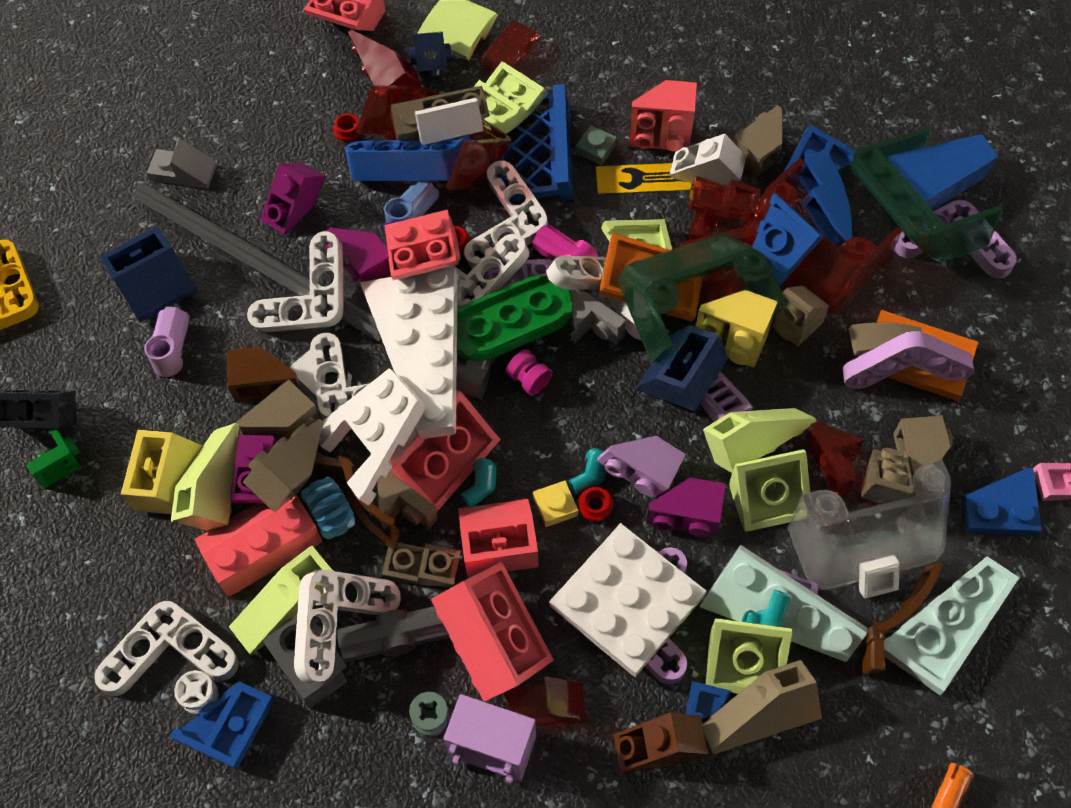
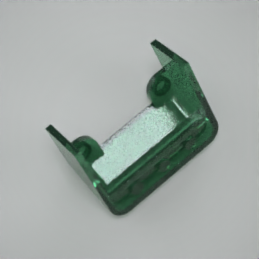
M928 127L858 149L854 153L851 170L907 237L927 257L934 261L945 262L988 247L1004 211L1001 206L944 224L887 159L890 155L926 147L931 133Z
M719 234L628 264L620 273L618 284L651 363L659 361L673 347L660 315L672 311L679 301L677 285L734 267L738 277L743 280L747 291L778 301L773 318L788 305L765 255L732 235Z

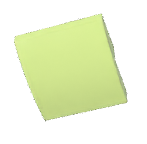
M439 0L417 34L443 31L444 44L450 43L451 53L469 61L479 40L486 39L498 14L468 0Z
M503 61L486 83L479 80L474 86L482 85L490 116L483 120L504 134L522 123L548 94L544 87Z

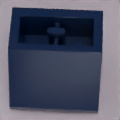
M158 226L99 256L111 280L139 323L165 309L166 306L169 307L197 291L178 256Z
M691 325L671 334L637 386L638 391L696 411L728 359L719 334Z

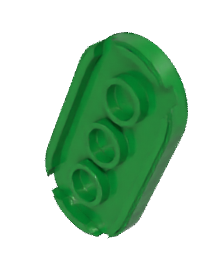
M537 275L525 278L462 305L457 309V355L471 361L489 360L557 331L572 316L573 297L571 290L561 289L555 286L549 279H546V276Z

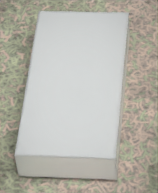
M476 98L415 111L422 145L483 131L479 103Z

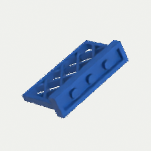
M565 84L553 85V93H548L539 104H549V109L541 116L532 112L528 117L535 122L527 130L519 125L513 130L519 133L520 136L512 144L504 140L510 132L504 134L496 128L497 161H506L512 154H515L521 158L514 166L518 174L528 164L537 169L528 179L520 175L535 198L560 195L561 201L574 200L570 103ZM541 126H544L550 132L540 140L533 134ZM529 140L536 146L525 154L518 148ZM544 150L551 156L543 164H540L534 158ZM501 173L497 174V178H501L506 186L508 184L507 176H503ZM543 174L552 179L551 186L538 187L534 183ZM515 194L509 199V202L526 200V197L523 194Z

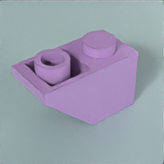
M658 436L612 445L599 455L597 461L604 465L606 471L613 476L623 477L633 483L636 490L640 493L657 497L669 489L686 454Z

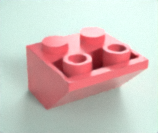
M310 0L304 8V13L351 29L374 31L386 11L384 0Z
M665 80L634 100L631 111L629 147L678 151L681 148L689 147L695 114L697 83Z
M448 210L384 225L390 272L393 280L458 265L461 259L457 234Z
M528 499L458 509L467 577H473L500 562L503 563L507 572L539 567L535 528Z

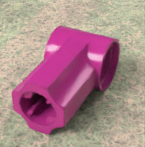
M550 224L547 226L543 225L537 231L532 241V248L546 258L551 259L552 262L558 256L598 257L596 250L584 240L575 242Z

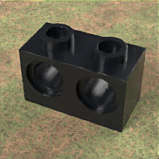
M76 390L0 391V428L59 429L77 424Z

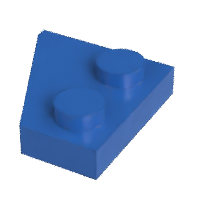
M809 124L781 176L804 189L794 172L806 157L826 148L838 172L853 164L861 153Z
M1026 468L969 493L962 500L965 533L1038 536L1042 531L1033 468Z
M237 682L225 691L218 701L211 702L199 711L200 715L182 729L177 727L173 730L169 737L186 747L237 770L275 700L268 694L244 683Z

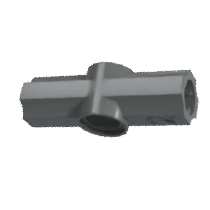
M435 607L413 612L403 609L390 610L378 615L375 621L337 629L339 648L344 663L380 654L386 657L401 656L413 651L415 646L450 638L443 622L437 615Z

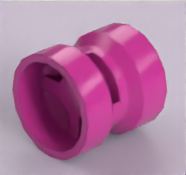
M524 349L512 358L507 365L505 373L514 382L519 381L526 393L534 396L548 384L553 371L544 363L539 364L536 362V356L528 349Z

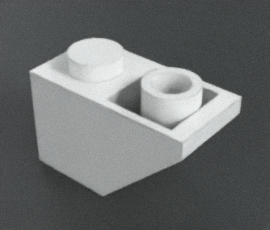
M722 134L676 151L669 175L673 179L718 188L741 180L746 155L726 134Z

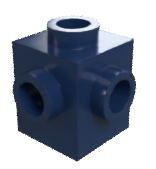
M443 31L413 34L414 47H409L411 64L417 65L418 72L424 71V76L442 75L441 69H447L446 62L452 61L450 43L444 44ZM433 49L436 52V57L434 59H427L425 56L426 50Z

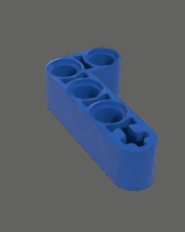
M469 134L422 145L420 140L357 141L345 147L351 178L356 181L452 180L460 177L474 160Z

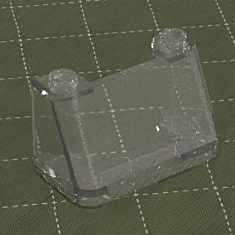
M943 460L925 464L915 471L912 478L915 492L910 497L849 513L844 501L835 492L819 490L803 494L788 530L807 580L818 585L819 589L827 590L859 582L860 563L895 555L900 563L899 571L937 561L946 547L951 479Z

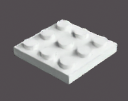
M620 523L549 601V606L631 675L636 677L704 598L706 590Z

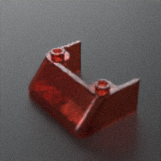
M372 85L355 132L359 134L378 133L384 137L383 140H397L391 120V105L439 94L417 85ZM481 119L483 131L469 134L471 141H464L446 188L449 190H470V188L477 187L487 176L489 166L499 161L507 152L512 140L511 137Z
M797 159L765 190L740 231L738 247L743 254L746 255L747 252L751 251L758 235L756 231L761 220L764 221L771 206L769 202L773 193L782 197L792 208L796 205L798 198L796 190L804 164L802 159ZM896 227L878 246L865 238L853 237L839 247L824 236L783 283L789 288L806 287L829 305L827 313L838 312L891 260L903 230Z

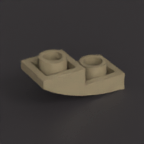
M862 323L852 325L849 328L852 348L856 356H861L906 332H922L921 327L899 323Z
M398 543L396 550L388 546L381 579L416 585L453 587L461 551L425 543V548Z

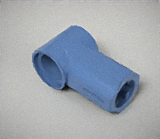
M415 181L400 198L389 200L384 206L386 223L423 216L439 198V192L432 182Z

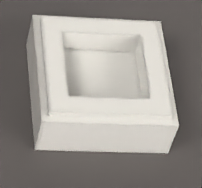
M895 555L859 564V591L864 599L899 590L900 563Z

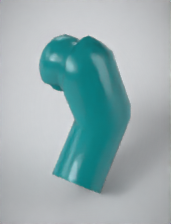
M599 448L590 449L585 456L588 459L585 472L569 480L570 487L575 495L581 494L605 480L607 473L605 466L597 461L599 455L604 452Z
M479 458L473 463L472 469L475 470V484L460 495L467 507L475 506L495 490L497 469L492 460Z
M774 589L767 608L757 612L753 610L746 611L742 622L780 627L792 596Z

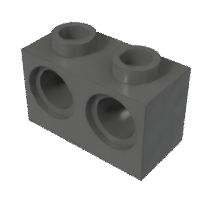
M296 616L262 641L309 709H311L347 683L342 673V670L347 666L335 650L334 669L328 679L314 683L302 682L297 677L294 669L295 651H290L291 644L296 640ZM314 620L310 622L312 633L319 637L322 634L321 629ZM321 643L310 644V648L317 647L319 649L321 648ZM313 659L310 660V667L315 669L319 667V663L314 662Z

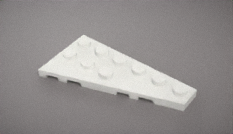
M455 267L442 268L397 280L388 277L360 282L394 372L399 375L426 405V409L415 426L420 438L427 439L456 434L458 274Z

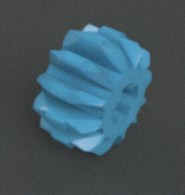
M330 477L318 479L301 491L300 498L302 499V504L316 525L318 532L325 539L340 536L355 525L354 513L349 506V502L334 479Z

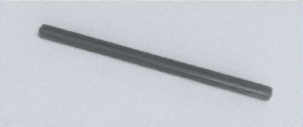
M141 183L134 189L133 194L136 196V200L300 296L310 295V279L149 185ZM320 294L326 299V309L324 310H333L327 302V295ZM343 298V316L341 320L377 341H382L373 315Z

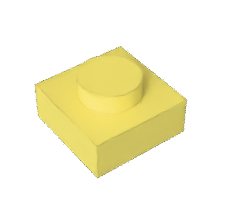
M566 481L533 491V499L545 528L578 516L577 506Z

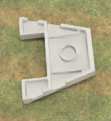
M388 369L323 420L318 444L331 453L351 428L370 451L371 455L347 482L357 498L365 504L370 505L375 498L376 493L372 489L380 475L385 478L387 477L392 468L389 462L398 444L404 447L426 409V405L399 375Z

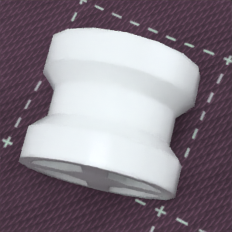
M194 670L187 672L176 682L174 689L175 698L192 715L199 716L201 709L209 703L219 700V689L210 677L202 671Z

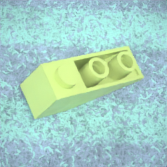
M795 408L730 412L704 428L703 431L714 462L732 473L735 464L756 460L765 454L774 452L778 446L792 437L799 436L805 429L815 424L816 418Z
M233 423L214 430L175 486L171 515L172 522L205 531L228 525L232 511L230 494L238 445L239 424Z
M312 545L283 566L229 626L250 655L265 645L262 640L297 616L299 587L303 577L319 570L333 571ZM316 582L314 585L315 589L319 590L320 594H323L324 588Z

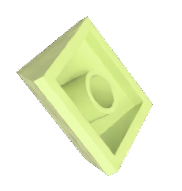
M804 449L734 465L729 487L745 532L813 517L807 455Z
M715 618L709 635L705 684L731 690L730 693L739 694L765 671L787 665L792 629Z

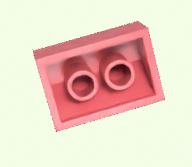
M456 390V434L421 439L415 427L404 447L398 444L389 460L392 465L390 472L434 504L436 511H438L474 471L472 469L473 463L479 458H485L501 439L464 394Z
M297 495L276 512H273L265 503H256L230 518L228 525L209 530L195 538L203 558L228 598L290 562L311 545L315 547L323 542L316 525Z
M502 562L431 599L439 619L443 622L454 643L457 654L461 657L471 676L474 687L478 690L484 702L520 685L554 661Z

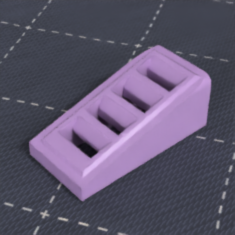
M721 371L709 388L718 386L720 389L710 394L707 392L700 402L713 422L730 412L752 411L753 408L744 395ZM725 395L726 398L718 403L714 400ZM729 404H731V405L733 406V408H731V409H729V410H727V411H724V409H723L724 407L728 406Z

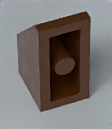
M244 346L237 350L227 351V386L235 402L266 398L288 379L301 391L296 372L263 348Z

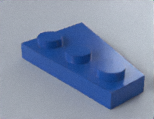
M776 193L772 195L769 202L771 206L764 221L761 220L756 231L758 235L751 251L747 252L731 289L735 293L747 290L770 298L824 238L819 231Z

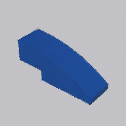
M825 148L806 157L794 173L808 193L801 202L802 206L818 231L824 236V240L833 254L836 255L852 240V219L844 184L836 165Z

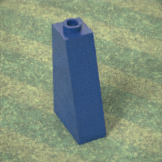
M980 134L890 155L884 162L877 178L906 223L910 224L984 179L998 156L985 137Z

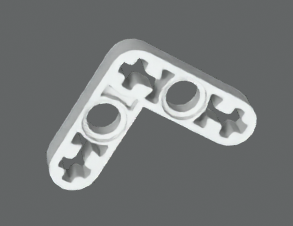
M497 161L491 164L487 170V178L491 189L511 217L467 243L464 254L468 265L472 269L482 260L475 256L474 252L479 250L486 256L492 249L489 242L493 241L495 246L498 243L499 236L503 233L510 232L520 235L526 245H529L535 238L537 231L543 225H548L544 209L515 168L506 161ZM501 173L503 176H507L509 184L507 188L502 179L497 178V174ZM515 194H523L526 197L525 202L521 205H512L509 199ZM528 211L534 221H539L538 226L534 227L533 224L528 223L526 215ZM510 248V249L508 250V253L511 252V251L515 253V252H517L519 249L517 248L516 250H514V249Z
M327 231L319 232L312 238L310 242V295L255 301L251 304L247 313L250 324L262 332L336 325L343 316V247L339 239ZM326 242L333 246L327 249V259L331 263H326V256L320 250V248L326 246ZM326 271H332L334 273L333 282L326 287L320 286L319 277ZM320 294L327 295V302L333 308V310L328 311L327 317L320 313L321 310L326 309V299ZM295 305H301L303 308L302 316L296 321H290L288 319L290 308ZM264 310H267L271 314H279L280 319L276 316H267L264 322L258 319V316L263 315Z
M509 234L504 236L468 275L455 267L458 274L457 308L500 290L529 257V249L520 235ZM510 248L516 250L517 248L519 249L516 253L512 251L508 253V250ZM491 268L499 269V274L494 279L486 280L483 278L487 270ZM480 282L484 289H481V287L479 285L477 286L476 283ZM467 294L470 295V296H473V295L475 296L474 299H472V300H470V299H468V298H467V299H464V297H465Z
M558 256L547 269V276L555 286L561 289L599 290L606 257ZM609 298L616 313L626 319L625 329L634 338L646 340L658 327L656 317L651 310Z
M331 333L317 335L313 338L310 346L318 408L323 420L333 413L330 410L331 403L338 402L339 408L348 399H351L369 385L347 386L342 348L339 339ZM330 345L331 361L325 362L322 352L323 346ZM328 372H335L340 375L338 381L334 384H324L321 379Z
M319 570L305 575L299 587L294 669L297 677L305 683L321 682L328 679L334 669L338 610L380 615L390 610H396L401 600L397 585L385 579L329 570ZM316 582L324 588L323 594H320V591L315 589L314 585ZM348 583L353 584L357 590V599L354 603L347 600L345 596V587ZM380 592L386 598L385 603L382 599H369L370 594ZM313 604H316V606L323 605V608L313 609L312 606ZM313 616H318L323 623V632L319 637L315 636L310 629V622ZM321 643V648L319 649L317 647L310 648V644ZM313 659L314 662L319 663L318 670L310 667V660Z
M162 601L153 606L102 661L95 671L94 678L96 685L104 693L110 696L122 695L133 686L169 645L215 681L230 679L236 673L239 661L236 654L226 643L177 604L171 601ZM163 614L171 615L174 621L168 625L162 623L160 617ZM150 627L161 636L158 640L147 631ZM192 632L201 633L203 640L199 647L193 650L184 648V639L188 634ZM141 639L149 640L150 649L144 656H132L131 650L135 642ZM211 650L221 659L225 657L228 663L225 668L219 666L215 668L213 661L206 656L208 651ZM124 656L131 664L135 665L132 669L121 661ZM111 671L118 673L121 677L117 684L112 681L110 682V679L107 677Z

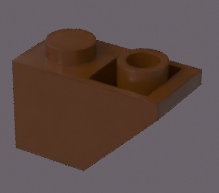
M670 712L613 734L620 773L678 765L708 754L700 715Z

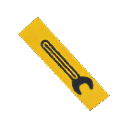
M672 163L596 166L598 194L736 188V183L713 188L673 179L669 175Z

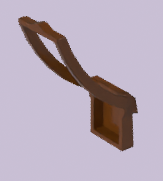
M316 454L312 470L313 481L326 477L334 479L339 488L347 490L350 504L360 522L377 539L396 550L399 531L395 526V519L382 512L372 502L370 505H367L359 500L347 484L355 474L354 466L350 459L341 456L335 459ZM360 503L377 519L390 526L391 538L371 522L361 508Z
M942 563L928 564L925 570L919 574L915 587L902 607L887 621L876 622L868 627V633L859 644V647H862V675L874 676L885 670L884 633L907 619L920 607L936 583Z

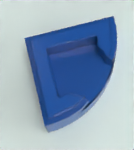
M692 681L685 714L700 715L701 720L712 716L726 704L731 690Z

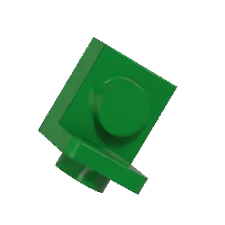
M56 428L50 431L58 446L52 450L42 452L36 459L26 464L33 477L44 489L81 468L75 456L80 453L79 448L70 435L63 438Z

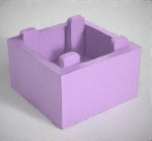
M460 694L443 741L449 757L453 758V765L459 766L460 761L505 776V783L511 785L513 779L519 782L522 781L536 740L535 719Z

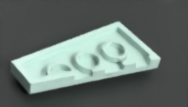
M742 545L739 546L700 604L701 608L742 622L746 611L753 610L757 612L766 609L773 590H780L792 596L780 627L792 629L791 642L847 662L868 633L867 627Z
M988 556L985 557L949 589L930 602L921 612L902 625L893 635L885 639V657L941 695L1019 577Z

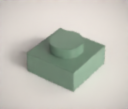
M590 125L576 144L575 154L602 166L615 148L617 137Z

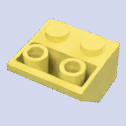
M743 290L702 304L698 311L696 327L719 334L727 356L731 361L739 365H748L755 368L768 337L778 301Z
M138 430L121 491L122 497L131 509L139 512L172 514L175 486L203 445L171 432Z

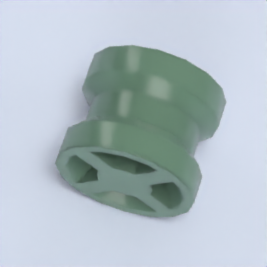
M424 692L415 697L410 705V718L418 733L426 737H434L446 730L450 715L446 701L442 696L435 692Z

